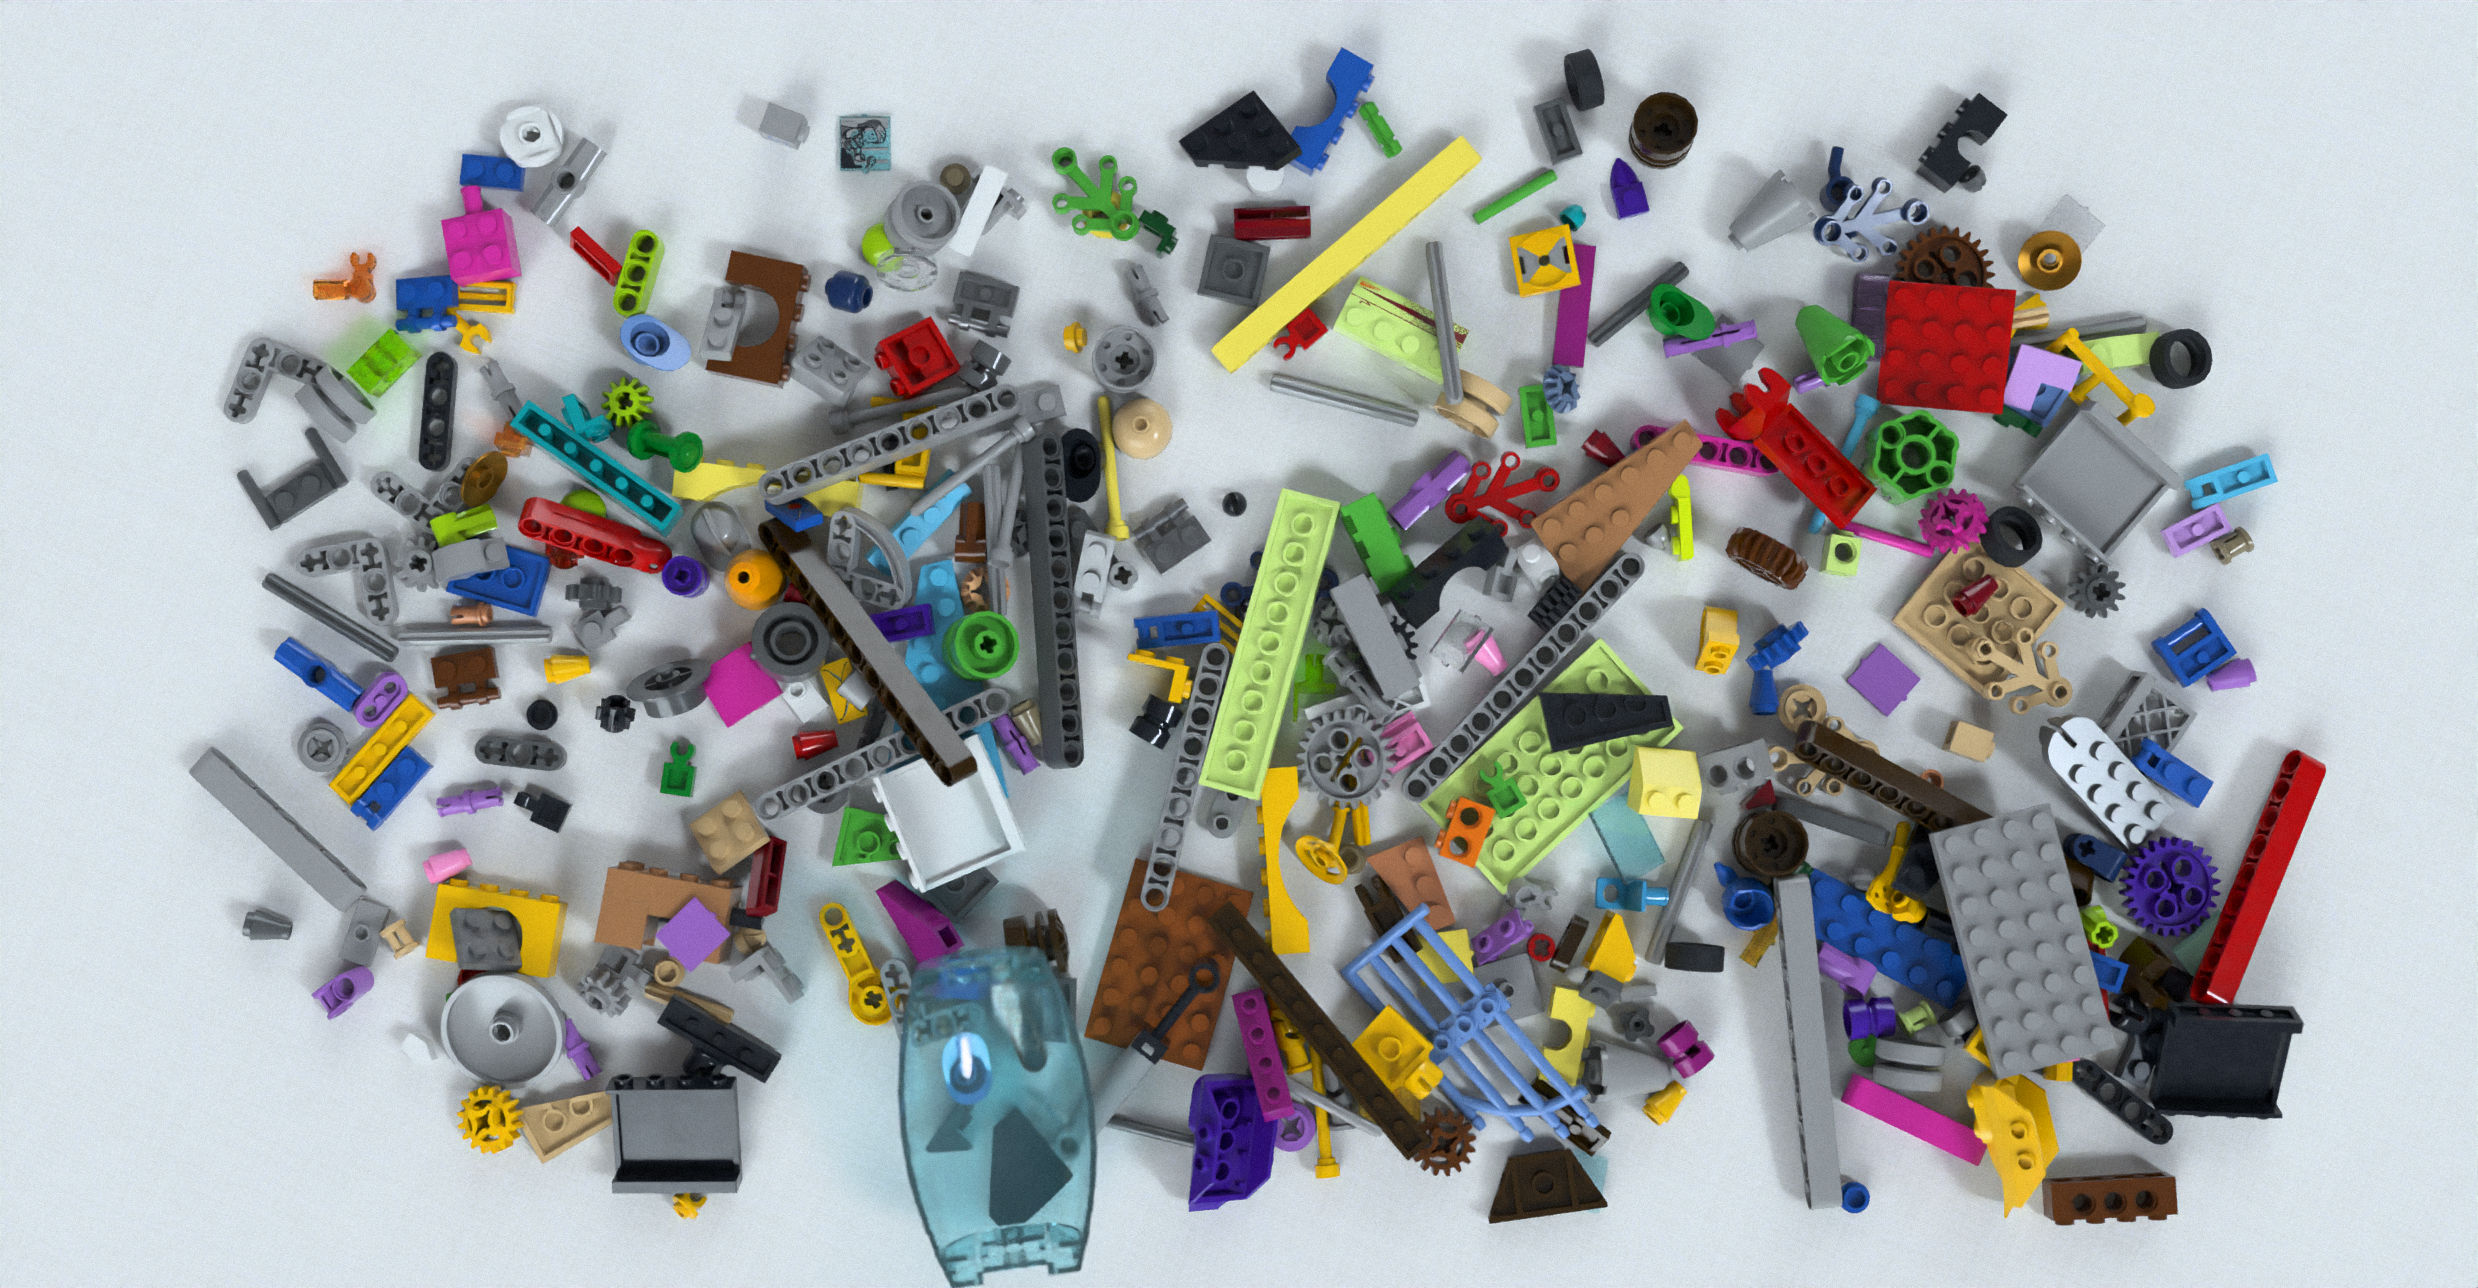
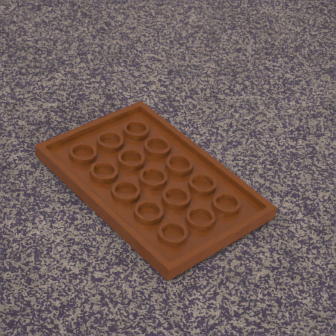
M1136 858L1084 1037L1127 1049L1142 1026L1147 1022L1155 1028L1190 985L1188 983L1189 973L1193 962L1203 956L1212 957L1221 967V977L1217 988L1211 993L1197 994L1165 1035L1171 1042L1169 1049L1161 1057V1060L1202 1071L1235 960V954L1209 925L1206 919L1229 900L1247 918L1254 892L1177 870L1167 906L1159 912H1151L1143 906L1141 901V892L1149 862ZM1154 864V872L1159 876L1168 875L1172 869ZM1152 889L1147 893L1146 901L1150 906L1157 907L1163 903L1164 894L1161 890ZM1201 969L1197 972L1198 978L1202 981H1209L1214 977L1213 973L1208 969Z

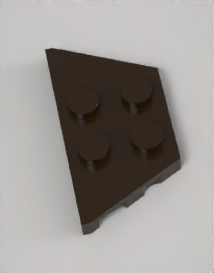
M1569 1147L1507 1157L1488 1221L1489 1224L1605 1208L1608 1207V1203Z

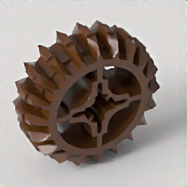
M1739 527L1731 535L1725 549L1729 558L1733 559V562L1739 564L1740 567L1745 568L1758 578H1762L1783 589L1794 590L1802 583L1806 576L1805 573L1809 568L1806 560L1794 552L1793 549L1751 528Z

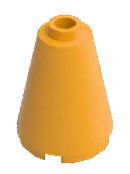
M749 549L737 554L729 562L725 571L724 583L729 597L737 605L749 610H761L770 607L780 599L786 585V574L769 552L760 549Z

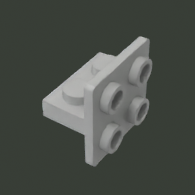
M822 336L815 339L791 362V366L795 368L792 375L793 379L843 410L849 405L858 382L870 371V366L863 363L861 359L849 354L838 347L833 341Z

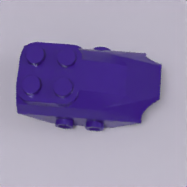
M1237 1073L1205 1074L1199 1077L1192 1089L1188 1120L1190 1131L1195 1134L1188 1201L1189 1212L1219 1209L1228 1201L1245 1200L1252 1196L1271 1177L1275 1139L1278 1130V1119L1269 1122L1264 1121L1252 1076Z

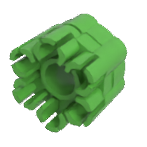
M1926 410L1914 411L1895 420L1886 421L1865 434L1864 439L1869 440V442L1864 444L1868 457L1863 460L1861 464L1863 467L1859 471L1874 486L1879 485L1881 487V493L1884 497H1891L1887 501L1888 503L1893 505L1902 504L1921 495L1945 488L1952 483L1957 451L1959 449V439L1954 432L1948 430L1941 422L1934 419L1930 412ZM1905 445H1910L1917 450L1920 457L1917 469L1910 468L1903 462L1901 453Z

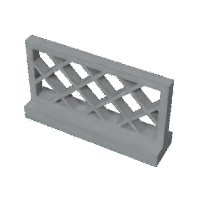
M2132 671L2096 723L2113 743L2123 741L2125 756L2129 760L2132 758L2130 739L2143 737L2151 740V735L2164 733L2165 740L2163 749L2171 754L2197 716L2195 711L2156 683V679L2147 672ZM2152 689L2158 694L2160 707L2147 709L2145 698ZM2178 709L2185 714L2179 725L2170 727L2168 710ZM2161 712L2163 728L2150 731L2148 714ZM2140 716L2143 732L2129 734V721L2132 717ZM2153 755L2151 756V758H2150L2149 761H2148L2149 766L2151 765L2152 761L2154 760V756H2153Z

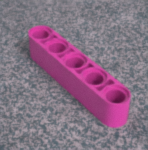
M1653 425L1640 427L1630 438L1631 449L1634 450L1635 448L1639 449L1642 447L1638 440L1641 433H1647L1654 439L1669 428ZM1697 433L1696 435L1702 444H1707L1712 448L1713 456L1711 459H1705L1698 451L1688 463L1690 465L1756 477H1768L1779 471L1774 464L1771 470H1766L1761 466L1760 457L1764 454L1753 443ZM1732 449L1739 450L1742 453L1743 461L1741 464H1734L1730 460L1729 454Z
M1852 1073L1840 1101L1978 1167L1987 1149V1144H1984L1981 1138L1976 1137L1973 1129L1855 1073Z

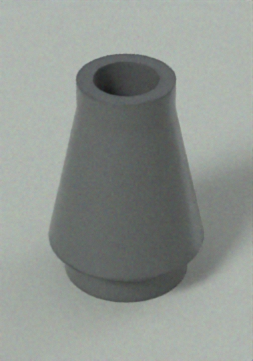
M256 910V912L247 913L242 933L243 936L250 937V940H289L293 922L285 921Z

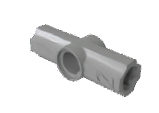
M583 137L564 165L558 167L553 172L551 183L530 212L554 228L574 199L584 194L587 181L607 153ZM574 176L575 182L573 186L563 189L564 180L567 177Z

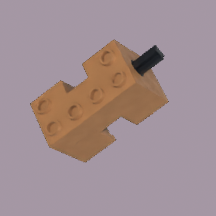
M626 860V862H619L618 866L608 867L594 942L642 950L643 944L654 946L658 923H668L694 897H697L711 913L715 912L717 914L716 918L731 933L703 961L719 964L730 960L736 926L761 931L765 918L746 915V909L739 908L743 887L736 886V880L717 877V879L711 878V881L699 879L698 875L680 873V877L668 875L669 870L654 867L644 869L645 863Z

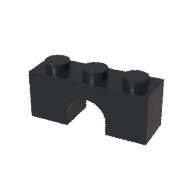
M1980 93L1971 100L1966 97L1955 110V113L1959 116L1952 124L1947 121L1936 135L1940 139L1936 146L1933 148L1929 145L1918 159L1922 164L1916 172L1943 193L1949 191L1971 164L1958 150L1959 138H1971L1982 146L1991 138L2008 116V114Z

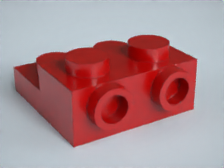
M931 316L879 341L874 349L876 352L874 354L876 365L881 371L887 370L892 379L889 381L892 392L897 397L902 395L904 400L914 398L930 390L933 385L955 375L961 367Z

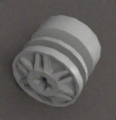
M1117 326L1106 331L1097 340L1092 353V367L1097 381L1106 390L1116 394H1132L1143 389L1151 380L1157 365V353L1151 338L1142 330L1132 326ZM1122 354L1128 355V360L1133 361L1132 365H1127L1126 370L1120 369V363L1115 362V359H1121Z

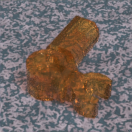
M357 253L351 254L350 262L355 268V272L352 273L350 282L347 279H315L313 281V296L315 300H349L350 297H354L360 303L371 302L377 293L374 286V276L371 274V271L377 265L375 255L368 253L367 262L359 264V255Z

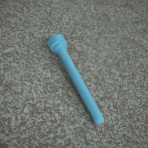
M1858 394L1854 407L1856 409L1854 413L1856 417L1841 449V453L1849 461L1852 458L1867 420H1871L1873 415H1877L1881 406L1880 401L1863 394ZM1817 507L1808 526L1811 534L1819 533L1826 518V515Z

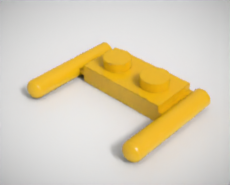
M873 396L870 400V405L874 408L904 399ZM937 405L903 413L902 421L937 409ZM918 428L913 432L912 437L918 440L923 439L928 434V430L926 428ZM931 448L896 461L895 474L866 472L858 475V481L862 484L924 490Z

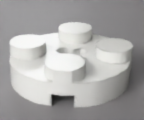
M524 106L513 110L506 117L507 121L504 123L503 128L501 126L500 141L506 155L517 166L522 168L540 167L561 155L564 136L561 124L554 114L540 110V107ZM533 131L535 135L540 134V137L535 142L525 141L524 139L528 137L527 132Z

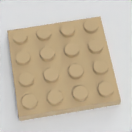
M1971 541L1968 543L1970 548L1968 551L1961 546L1958 547L1957 554H1953L1951 548L1946 552L1891 619V622L1984 699H1988L1983 692L1985 684L1990 681H2003L2010 672L1989 660L1976 661L1971 659L1966 652L1968 641L1975 636L1988 637L1994 643L1996 650L2019 662L2020 656L2017 644L2012 640L2013 630L2017 627L2030 628L2034 633V639L2031 643L2032 647L2066 604L2020 566L2012 568L1996 563L1986 554L1981 546V542L1975 543ZM1986 574L1992 576L1998 583L1999 588L1976 615H1970L1969 617L1960 615L1951 603V598L1955 596V591L1984 577ZM2022 631L2020 633V640L2024 641L2026 634ZM1982 644L1980 647L1981 654L1986 652L1985 644ZM1996 685L1992 687L1991 694L1997 690Z

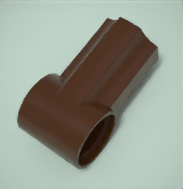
M961 502L959 535H956L955 562L986 564L985 503Z

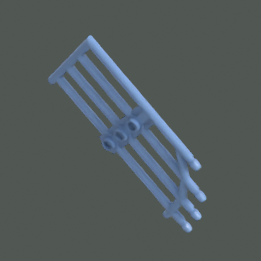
M1425 903L1417 906L1339 971L1377 1016L1386 1006L1360 978L1357 972L1370 963L1429 1031L1424 1037L1435 1046L1429 1054L1430 1060L1437 1066L1447 1057L1451 1056L1489 1100L1461 1094L1445 1074L1438 1084L1440 1089L1466 1119L1471 1121L1470 1123L1478 1131L1483 1130L1486 1127V1123L1480 1115H1477L1476 1111L1504 1117L1511 1127L1519 1132V1136L1529 1143L1535 1136L1531 1129L1524 1125L1525 1123L1520 1117L1541 1116L1550 1127L1554 1128V1132L1560 1138L1565 1139L1570 1135V1132L1553 1111L1569 1104L1580 1117H1583V1121L1592 1129L1600 1123L1597 1116L1589 1111V1107L1581 1099L1588 1094L1587 1089L1582 1084L1572 1089L1505 1012L1512 1005L1506 999L1503 992L1496 988L1492 982L1483 987L1424 919L1430 913V909ZM1413 926L1416 927L1474 994L1463 1005L1459 1004L1401 937ZM1391 944L1452 1013L1439 1024L1379 956ZM1496 1019L1561 1095L1544 1101L1482 1029ZM1473 1037L1530 1104L1509 1105L1460 1047Z

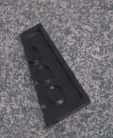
M1538 692L1551 753L1674 726L1667 695Z

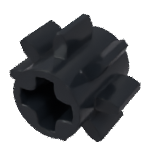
M611 695L606 699L602 698L601 706L596 707L595 719L601 720L600 727L606 731L619 733L624 729L628 730L630 728V722H633L635 719L636 709L630 708L631 701L627 700L624 696Z

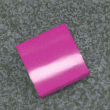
M751 641L712 664L711 674L703 682L706 694L727 728L734 726L754 711L763 708L784 693L777 681L766 675L759 668L756 661L750 658L749 654L753 651Z

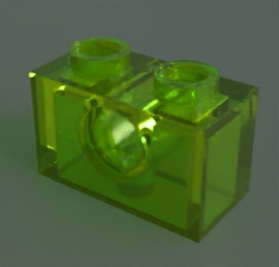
M390 328L346 372L367 393L380 398L423 355L401 333Z

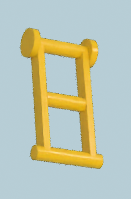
M2069 328L2044 349L2059 354L2068 346L2094 372L2078 386L2075 384L2072 391L2068 394L2078 406L2085 399L2091 400L2086 394L2101 382H2104L2128 407L2125 412L2116 418L2124 426H2127L2138 416L2147 418L2154 413L2155 404L2153 400L2144 393L2134 395L2078 339L2079 332L2075 328Z

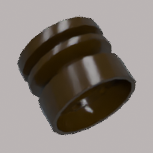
M1670 92L1653 94L1642 101L1634 114L1629 130L1628 143L1635 158L1641 164L1651 169L1661 170L1674 167L1683 161L1690 151L1697 134L1698 118L1695 108L1686 98ZM1659 131L1665 132L1663 140L1658 139Z
M1766 811L1752 813L1741 819L1734 829L1731 845L1736 861L1747 872L1759 876L1788 875L1801 866L1807 856L1809 841L1803 824L1792 814L1782 811ZM1768 838L1767 843L1771 845L1770 849H1764L1765 845L1761 843V839Z
M1056 908L1047 910L1048 924H1045L1041 911L1036 912L1035 927L1031 928L1024 915L1003 920L1007 954L1016 983L1036 979L1038 974L1037 964L1043 963L1048 976L1054 974V960H1056L1060 973L1069 971L1070 949L1067 933Z

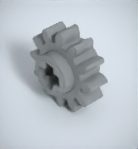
M420 537L417 544L413 540H407L409 550L398 549L397 552L403 556V559L393 562L395 566L402 567V571L398 572L396 577L400 579L408 578L405 583L407 588L412 589L417 584V590L425 592L428 584L431 588L438 589L439 585L436 581L437 576L431 555L432 552L439 549L437 541L434 540L429 544L427 538ZM420 559L427 560V564H424L425 570L418 568V565L422 564Z
M595 967L593 970L587 969L577 984V987L583 990L580 996L585 999L588 1006L599 1012V1014L607 1012L611 1018L615 1014L620 1016L632 1000L630 996L625 994L629 989L624 987L620 978L608 970L602 973L598 967Z

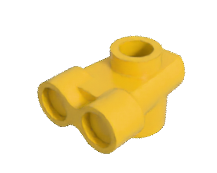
M1894 889V893L1891 896V903L1893 904L1892 917L1897 921L1919 922L1927 912L1926 904L1921 900L1916 902Z

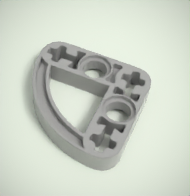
M846 506L835 512L830 522L826 558L828 563L836 573H840L842 579L846 580L843 583L855 599L890 610L902 608L911 599L912 578L907 558L896 538L880 521L858 508ZM844 516L847 517V522L851 523V526L846 528L847 522L842 520ZM862 532L869 536L880 548L890 566L893 577L858 567ZM838 543L847 545L850 551L849 557H844L839 553ZM863 579L871 581L874 586L873 593H868L863 589ZM893 589L896 590V595L900 596L898 600L895 599V594L891 593Z

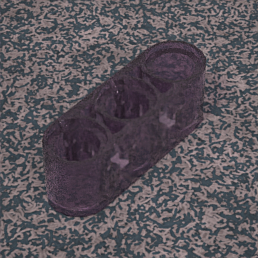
M1857 272L1855 275L1851 326L1867 335L1875 344L1874 356L1869 355L1866 361L1880 362L1881 358H1884L1888 322L1885 314L1890 281L1889 274Z

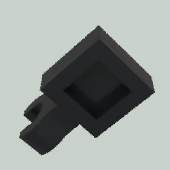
M518 792L513 802L533 812L529 821L556 833L561 832L573 804L546 792H542L539 799L526 792Z

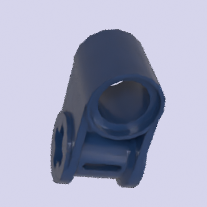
M2072 833L2064 839L2062 844L2065 856L2088 867L2095 876L2110 883H2114L2128 857L2121 850L2091 835ZM2080 843L2085 848L2083 853H2081L2082 850L2078 847Z

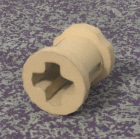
M405 919L393 923L379 933L382 938L387 939L395 954L393 956L395 960L404 957L420 946V943L414 941L406 929Z

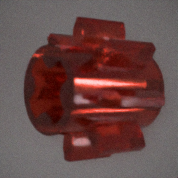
M545 543V555L549 556V564H553L559 569H571L574 566H578V558H584L582 554Z

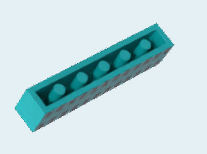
M530 400L525 403L511 421L510 426L514 433L665 538L684 515L682 506Z

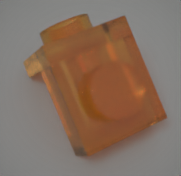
M505 422L503 433L496 432L494 445L501 451V455L519 459L520 456L530 458L533 445L529 442L528 438L520 437L514 433L510 426L511 422Z

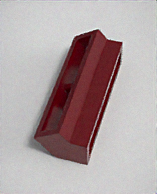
M1310 206L1235 208V239L1241 241L1311 239Z
M771 835L769 836V842L754 851L746 901V915L767 917L777 912L787 841Z

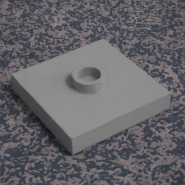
M1528 952L1473 967L1475 977L1483 987L1492 982L1506 996V999L1512 1006L1505 1012L1513 1021L1545 1012ZM1495 1019L1489 1025H1487L1485 1029L1498 1026L1500 1024Z

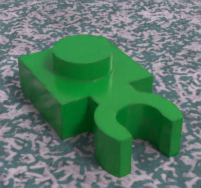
M673 742L670 752L674 762H664L660 793L693 797L697 767L689 766V760L695 756L696 746L689 744L688 752L685 755H681L678 750L679 742Z

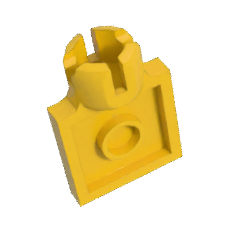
M1390 1004L1384 1008L1352 1043L1392 1093L1401 1086L1406 1088L1417 1099L1422 1100L1430 1094L1432 1087L1435 1088L1444 1076L1442 1070L1429 1057L1431 1050L1435 1046Z

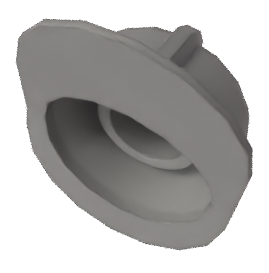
M713 501L706 503L696 510L691 521L693 538L710 567L717 571L725 572L729 562L737 554L751 549L748 535L732 507L723 502Z

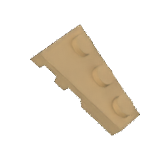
M605 1090L516 1109L523 1110L524 1114L518 1116V1120L524 1123L522 1129L542 1164L612 1124L610 1094H605Z

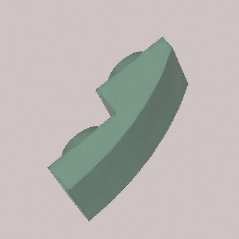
M2220 910L2211 914L2210 919L2206 918L2201 921L2202 925L2200 927L2194 926L2193 928L2196 932L2171 949L2191 976H2194L2198 971L2220 917Z

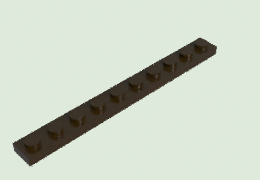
M1231 900L1206 919L1209 925L1364 1110L1382 1128L1385 1135L1407 1161L1432 1141Z

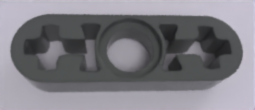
M486 736L481 738L475 745L477 759L485 764L557 771L567 761L565 749L555 743ZM492 742L494 748L506 749L505 755L492 754L489 759V754L484 752V746H490ZM518 745L526 746L529 751L528 759L522 763L517 762L513 757V751ZM551 748L553 753L559 757L558 761H553L551 766L547 759H536L537 753H550Z

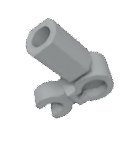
M1523 877L1514 878L1507 887L1510 898L1505 901L1497 921L1515 908H1518L1522 919L1526 910L1525 906L1538 904L1543 910H1551L1552 906L1545 898L1548 895L1557 896L1558 892L1549 884L1539 886L1528 882Z

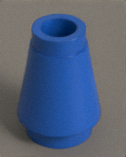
M1762 669L1754 672L1748 705L1752 708L1753 715L1770 716L1777 714V707L1780 705L1772 670Z

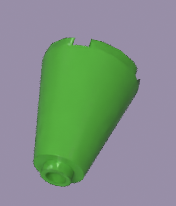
M1819 305L1806 306L1799 311L1795 320L1796 328L1820 379L1826 385L1831 386L1830 383L1834 382L1839 386L1845 385L1856 379L1868 367L1865 363L1869 355L1873 357L1875 354V344L1867 335Z

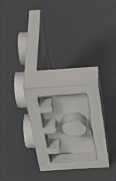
M769 945L756 951L728 972L734 983L742 979L747 983L765 971L789 1004L804 996L801 990L804 988L801 980L796 974L792 973L790 975L783 966L786 961L782 954L776 948L771 949Z

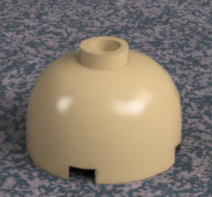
M1137 398L1127 401L1117 410L1112 421V434L1115 444L1123 453L1133 459L1147 460L1157 457L1172 439L1173 426L1169 413L1161 404L1152 399Z

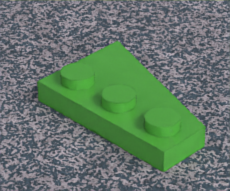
M845 806L832 867L900 860L901 857L896 847V843L900 841L896 831L891 832L884 819L885 814Z

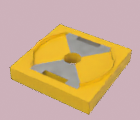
M1569 224L1509 237L1521 298L1581 285ZM1564 246H1567L1570 264L1565 262ZM1544 255L1549 256L1550 263L1547 266H1541L1539 264L1540 257ZM1520 256H1523L1526 274L1522 272Z

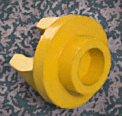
M676 1193L672 1197L675 1203L672 1207L681 1218L686 1219L689 1217L695 1219L698 1216L696 1210L705 1204L707 1198L704 1196L700 1201L693 1202L690 1199V1193H683V1195Z

